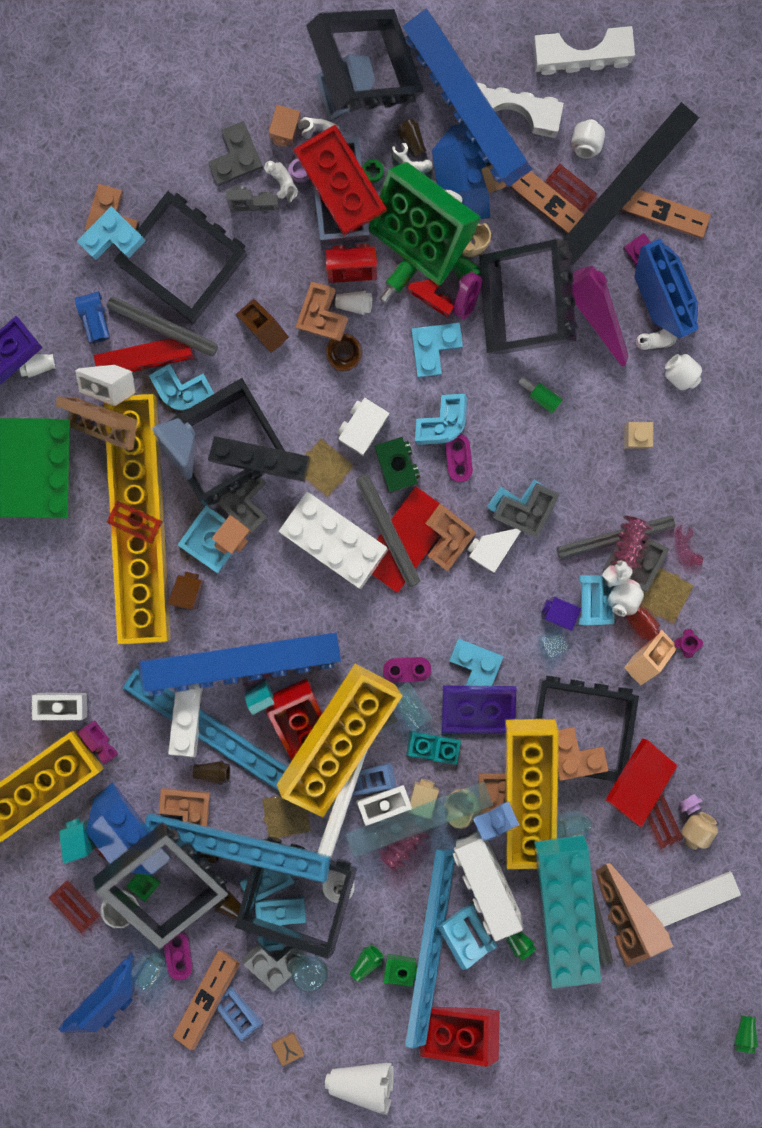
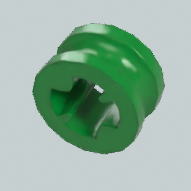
M369 159L363 164L362 169L371 183H377L382 179L384 168L380 161ZM371 165H374L376 170H380L379 174L376 173V177H370V173L366 172V169H370Z

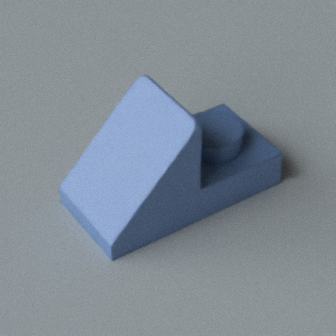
M509 802L473 818L483 841H491L519 825Z

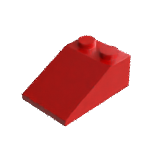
M367 243L356 244L355 248H345L344 245L331 246V249L326 250L328 283L377 280L375 246L370 247V244Z
M307 678L273 693L274 704L265 708L291 761L323 713Z
M432 1007L427 1040L424 1046H420V1057L484 1067L492 1065L499 1060L500 1010Z

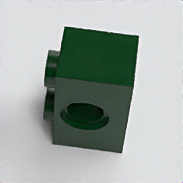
M399 437L374 446L389 493L418 484L417 479L421 477L417 465L411 464L409 456L413 455L409 441L404 442L403 437ZM401 458L405 462V468L401 471H395L391 466L392 460Z

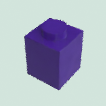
M553 596L551 600L546 599L541 613L544 614V620L570 631L573 630L581 612L580 607Z

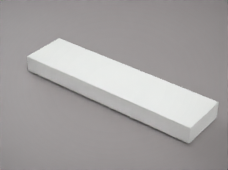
M729 871L647 906L665 927L736 898L741 894L732 872Z

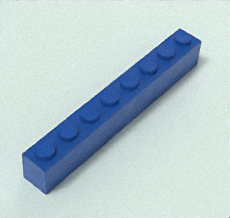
M427 8L403 26L408 34L405 36V40L412 50L417 48L419 51L416 57L424 68L428 66L432 71L429 77L435 86L441 85L444 91L441 95L448 106L453 104L456 108L453 114L461 125L465 123L469 128L465 132L473 144L478 142L481 149L478 150V153L484 162L488 163L490 161L494 168L490 171L497 182L503 181L509 187L533 169Z
M336 632L138 662L142 693L148 692L149 696L164 694V689L174 688L175 693L188 691L189 685L195 684L199 685V689L213 687L214 681L223 680V684L227 685L239 683L238 678L248 677V681L263 679L262 674L272 673V677L287 675L286 670L296 669V674L311 672L310 667L320 665V670L335 668L334 663L341 662Z

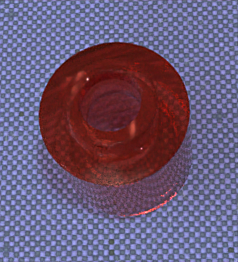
M640 605L635 614L625 616L628 620V625L641 640L647 638L650 641L660 633L658 630L661 626L660 623L646 607L643 608Z

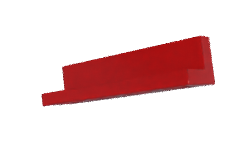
M171 338L93 355L96 367L116 365L132 371V373L195 359L191 347Z

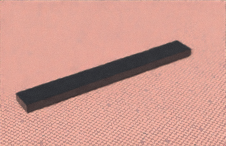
M682 102L565 236L563 240L569 242V249L572 253L570 259L571 266L577 262L698 121L700 117Z

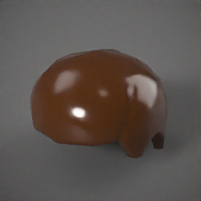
M343 333L341 341L330 339L326 346L327 361L337 371H350L357 367L362 359V346L350 334ZM337 352L350 354V356L343 358Z

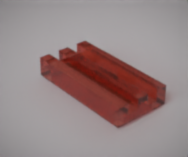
M560 163L545 181L547 185L581 212L586 209L597 195L595 191ZM559 171L587 193L589 197L586 199L557 175ZM554 179L555 181H557L560 185H562L565 189H567L571 194H573L576 198H578L583 204H582V205L579 204V203H578L576 200H574L570 195H568L565 191H563L560 187H558L554 182H552V180Z
M117 500L106 523L153 544L163 521ZM121 507L155 523L154 527L118 512L119 508ZM115 516L151 532L150 536L148 537L114 521Z
M661 794L657 801L661 802L675 836H671L657 803H655L653 810L667 839L662 840L651 814L648 815L647 821L659 847L663 849L668 844L671 845L677 840H682L683 837L664 795Z
M68 880L48 897L81 933L100 916L98 911ZM65 888L92 915L91 918L63 891ZM57 895H59L74 910V912L85 922L84 924H82L74 916V914L59 900Z

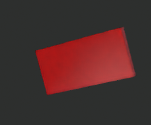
M336 124L293 149L294 154L343 236L348 235L387 211Z
M415 486L391 519L415 569L440 536L425 524L440 503L417 486ZM381 533L377 538V541H379L381 544L388 548L384 540V537ZM388 550L372 575L398 593L405 584V580L390 550Z

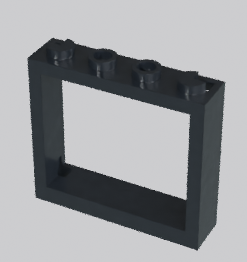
M395 9L322 12L306 24L336 110L349 109L352 112L365 107L366 110H371L378 106H384L385 108H390L397 104L406 106L409 103L416 102V98L424 92ZM380 31L400 87L353 91L333 33Z
M167 191L137 229V232L143 238H145L171 204L234 253L192 308L129 261L122 251L113 261L191 323L195 324L247 257V253L244 250L246 246L235 237L231 240L224 235L226 231L219 224L214 223L212 225L206 221L207 216L195 207L192 210L186 205L187 200L180 194L175 193L173 195Z
M552 239L479 255L487 353L506 354L577 341L576 328L578 326L574 314L576 300L573 296L572 288L574 275L571 271L570 259L572 253L570 252L568 241ZM551 251L557 333L507 342L500 261Z
M243 378L238 379L168 420L171 421L179 418L183 424L188 422L192 427L245 396L275 449L285 451ZM243 470L206 493L193 472L192 478L188 482L203 506H212L221 500V496L228 492H237L243 487L242 484L250 479L255 481L262 477L264 473Z
M546 675V680L540 679L533 719H542L547 688L627 701L616 769L608 768L606 772L583 776L616 782L629 761L639 696L632 694L633 689L618 687V691L608 690L609 685L594 683V687L584 686L585 681L570 679L569 684L560 682V677Z
M163 822L93 877L95 892L159 949L228 895L225 885L227 881L222 877L221 872H215L205 857L200 858L197 855L192 844L189 842L184 843L178 831L170 829ZM166 845L210 887L160 926L115 884Z
M268 836V839H263L282 844V840L276 837ZM291 844V845H290V847H294V848H299V849L305 850V847H303V846H301V845H297V844ZM330 859L329 870L346 876L326 942L252 917L265 869L252 865L235 928L325 959L330 958L335 951L357 868L352 867L351 862L347 860L337 859V861Z

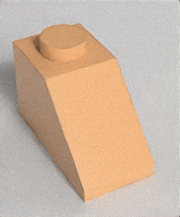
M661 629L632 656L624 668L631 677L642 685L662 671L677 648L674 646V642Z

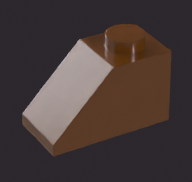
M252 299L236 314L270 353L281 347L283 342L289 338L275 318L255 299Z
M185 571L184 576L178 575L168 604L191 610L198 609L204 580L199 579L200 574Z

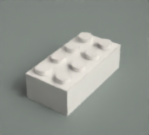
M309 492L305 493L279 530L281 534L359 589H362L389 550Z
M478 830L457 839L453 856L457 866H462L465 875L463 879L467 889H472L475 898H473V902L478 913L483 912L485 920L483 925L488 936L492 934L494 940L498 941L522 931V914L490 841H483Z

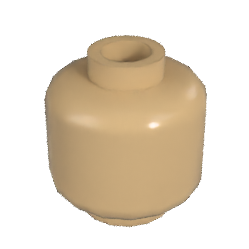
M704 812L691 814L681 831L685 838L684 843L694 850H697V848H708L718 834L716 820Z

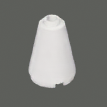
M379 1063L332 1069L331 1073L326 1075L325 1089H329V1094L376 1113L387 1115L391 1105L389 1096L390 1091H393L394 1068L391 1066L392 1063Z

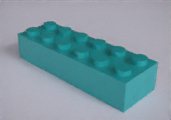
M581 835L536 841L534 843L546 959L552 989L601 982L590 854L585 837Z

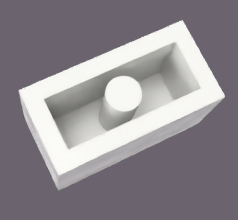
M365 397L362 402L357 401L350 411L353 414L349 423L344 421L337 432L340 435L338 440L362 456H364L389 417L387 411Z
M37 693L32 695V720H83L87 718V693Z

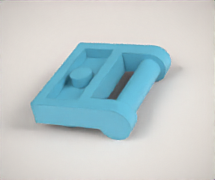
M579 576V583H581V617H579V625L614 624V613L608 604V597L613 586L609 588L602 576ZM591 591H592V608H591Z
M474 903L463 907L438 926L462 970L468 969L485 954L497 947L495 940L488 936L478 917ZM466 917L470 920L483 943L481 946H478L464 921Z

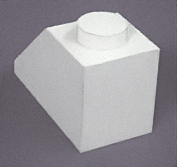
M116 365L79 368L75 370L80 393L113 406L135 394L132 371Z
M512 529L481 536L479 540L474 538L467 549L471 552L468 557L494 573L521 531Z
M404 785L356 801L365 826L412 809Z

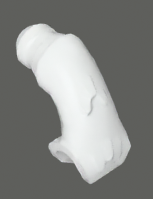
M304 117L299 121L298 128H307L302 132V136L305 139H310L313 132H323L335 125V123L324 119Z
M401 143L404 150L402 153L397 152L394 146L392 147V155L399 164L408 162L423 174L431 172L433 169L430 160L412 162L407 157L408 146L406 143Z
M266 162L264 166L266 173L271 174L280 184L281 190L276 195L280 199L286 196L287 202L290 203L296 198L298 190L289 172L280 162Z
M662 329L655 333L639 335L636 339V344L641 350L666 348L674 345L677 337Z
M618 561L617 565L609 566L602 573V577L606 580L609 588L620 584L623 585L630 579L632 569L628 567L626 562Z

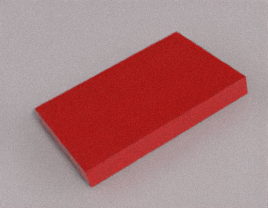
M642 738L605 801L633 824L642 827L678 765L649 740Z

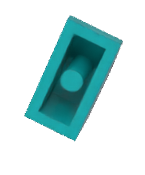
M79 818L70 820L65 823L66 827L59 831L64 864L86 857L96 848L95 843L86 833L87 820L81 822Z

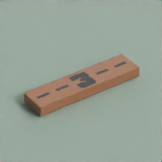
M531 171L509 186V188L566 234L571 231L584 215Z
M639 189L620 210L699 239L703 238L711 216L708 213Z
M218 950L173 1035L176 1040L189 1050H195L240 965L239 961L222 950Z

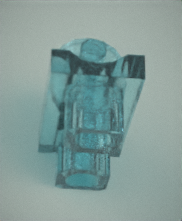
M409 682L398 688L402 698L396 705V708L412 732H414L423 724L433 719V717Z

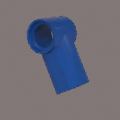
M99 291L75 298L76 308L80 318L83 319L90 344L110 339L104 317L105 308H102L100 301L102 297Z

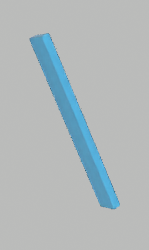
M136 667L123 686V689L172 720L175 702L174 691L164 689V694L149 696L148 692L142 693L139 668ZM200 709L198 738L279 791L277 783L288 767Z
M151 813L146 816L145 824L150 831L163 822L170 829H176L181 836V840L184 843L189 842L192 844L196 852L323 883L327 881L331 856Z
M436 849L405 1044L406 1047L412 1049L424 1046L427 1040L443 939L438 926L445 922L455 862L453 856L455 851L451 849Z

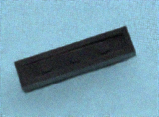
M214 436L208 460L212 463L305 482L311 458L307 455Z

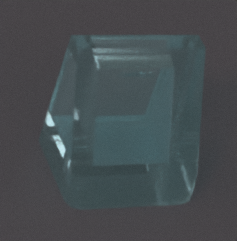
M561 627L538 636L547 659H551L570 649Z

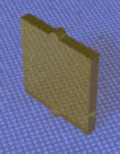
M320 439L311 451L306 452V455L311 458L306 478L327 496L338 483H343L344 476L354 466L323 439Z
M660 567L648 591L644 592V598L640 605L654 612L655 616L660 615L674 623L694 585L679 578L678 574L673 575Z
M281 795L262 799L265 812L263 820L267 823L269 836L281 837L311 831L308 815L310 811L283 799Z

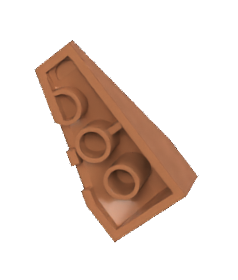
M611 863L595 870L602 897L606 902H610L611 905L608 918L611 923H616L619 935L614 936V939L626 967L673 947L670 935L665 930L662 922Z

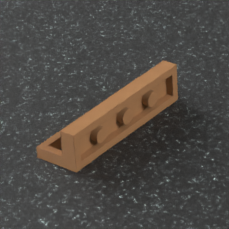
M57 396L56 406L69 411L68 420H70L71 428L124 449L133 450L138 420L77 397ZM77 414L81 415L82 418L78 423L76 422ZM90 420L96 421L97 425L94 428ZM106 425L111 427L112 431L109 434L105 427ZM123 429L127 430L125 441L121 434Z

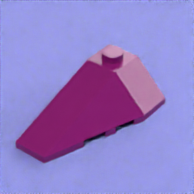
M593 265L575 270L573 272L574 282L572 288L577 307L622 367L625 366L629 354L606 284V277L600 270L597 271Z

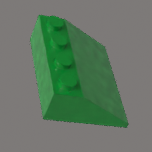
M405 162L388 170L379 195L387 211L370 221L368 226L369 232L437 285H441L473 238L481 217L410 163Z
M0 418V517L68 518L70 420Z

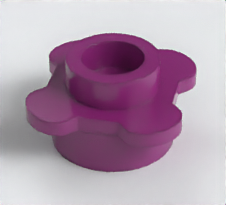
M685 629L684 634L680 638L675 639L674 646L682 650L684 657L691 658L699 648H702L703 641L694 635L692 629Z

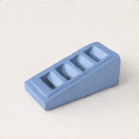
M392 763L361 769L356 782L358 790L353 791L352 797L396 787ZM380 771H383L386 784H383ZM370 773L375 774L377 786H373ZM360 775H365L367 788L363 789Z
M229 986L222 999L224 998L222 1002L229 996L233 1000L225 1007L219 1003L217 1010L240 1041H243L264 1023L238 993ZM237 1004L239 1008L230 1015L227 1011ZM243 1012L245 1016L236 1022L234 1019ZM249 1020L251 1024L243 1030L241 1026Z

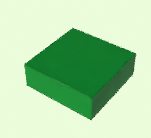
M137 873L126 887L145 902L161 882L153 875Z

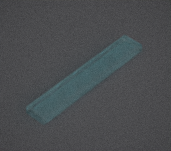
M481 782L349 832L346 836L353 856L356 858L491 807L493 802L485 782Z

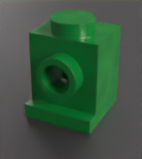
M387 954L383 983L413 987V981L416 980L418 968L416 958ZM404 969L407 971V974L401 976L398 975V971Z

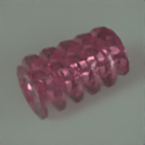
M624 515L623 518L629 523L621 524L620 527L626 532L618 533V537L623 541L616 542L615 544L621 551L613 552L612 555L618 560L611 561L610 563L617 565L618 561H624L632 570L634 568H642V565L636 562V559H643L645 557L639 552V549H647L642 540H650V537L644 531L652 530L653 527L642 519Z
M405 820L404 823L407 829L398 827L400 836L391 835L394 843L391 844L385 841L384 844L387 851L377 850L380 858L397 874L396 866L402 869L405 867L402 859L407 861L412 859L409 851L415 854L418 852L415 844L423 847L425 843L422 837L431 838L415 821Z

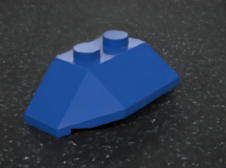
M465 123L462 125H452L432 149L436 183L444 190H452L462 197V203L479 215L481 219L490 218L489 193L481 171L482 168H485V162L478 153L481 147L478 142L475 144L471 142L465 132L469 129Z
M661 238L642 246L634 278L653 323L679 339L698 330V301L679 256L670 247L665 245Z
M113 782L93 798L86 829L88 836L107 861L111 863L150 832V829ZM161 847L130 873L153 875L172 858Z
M132 953L62 1022L58 1028L60 1032H97L102 1026L106 1029L115 1020L114 1014L119 1009L124 1011L133 1001L131 996L135 991L134 955Z

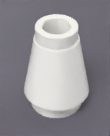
M366 291L337 294L335 306L342 310L364 315L371 312L372 294L366 293Z
M35 354L20 367L21 376H28L30 378L51 369H56L53 354Z

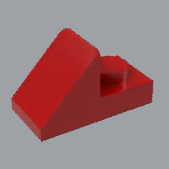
M431 279L410 283L407 289L408 293L445 317H449L454 306L451 304V299L441 293L439 296L435 294L440 285H437Z

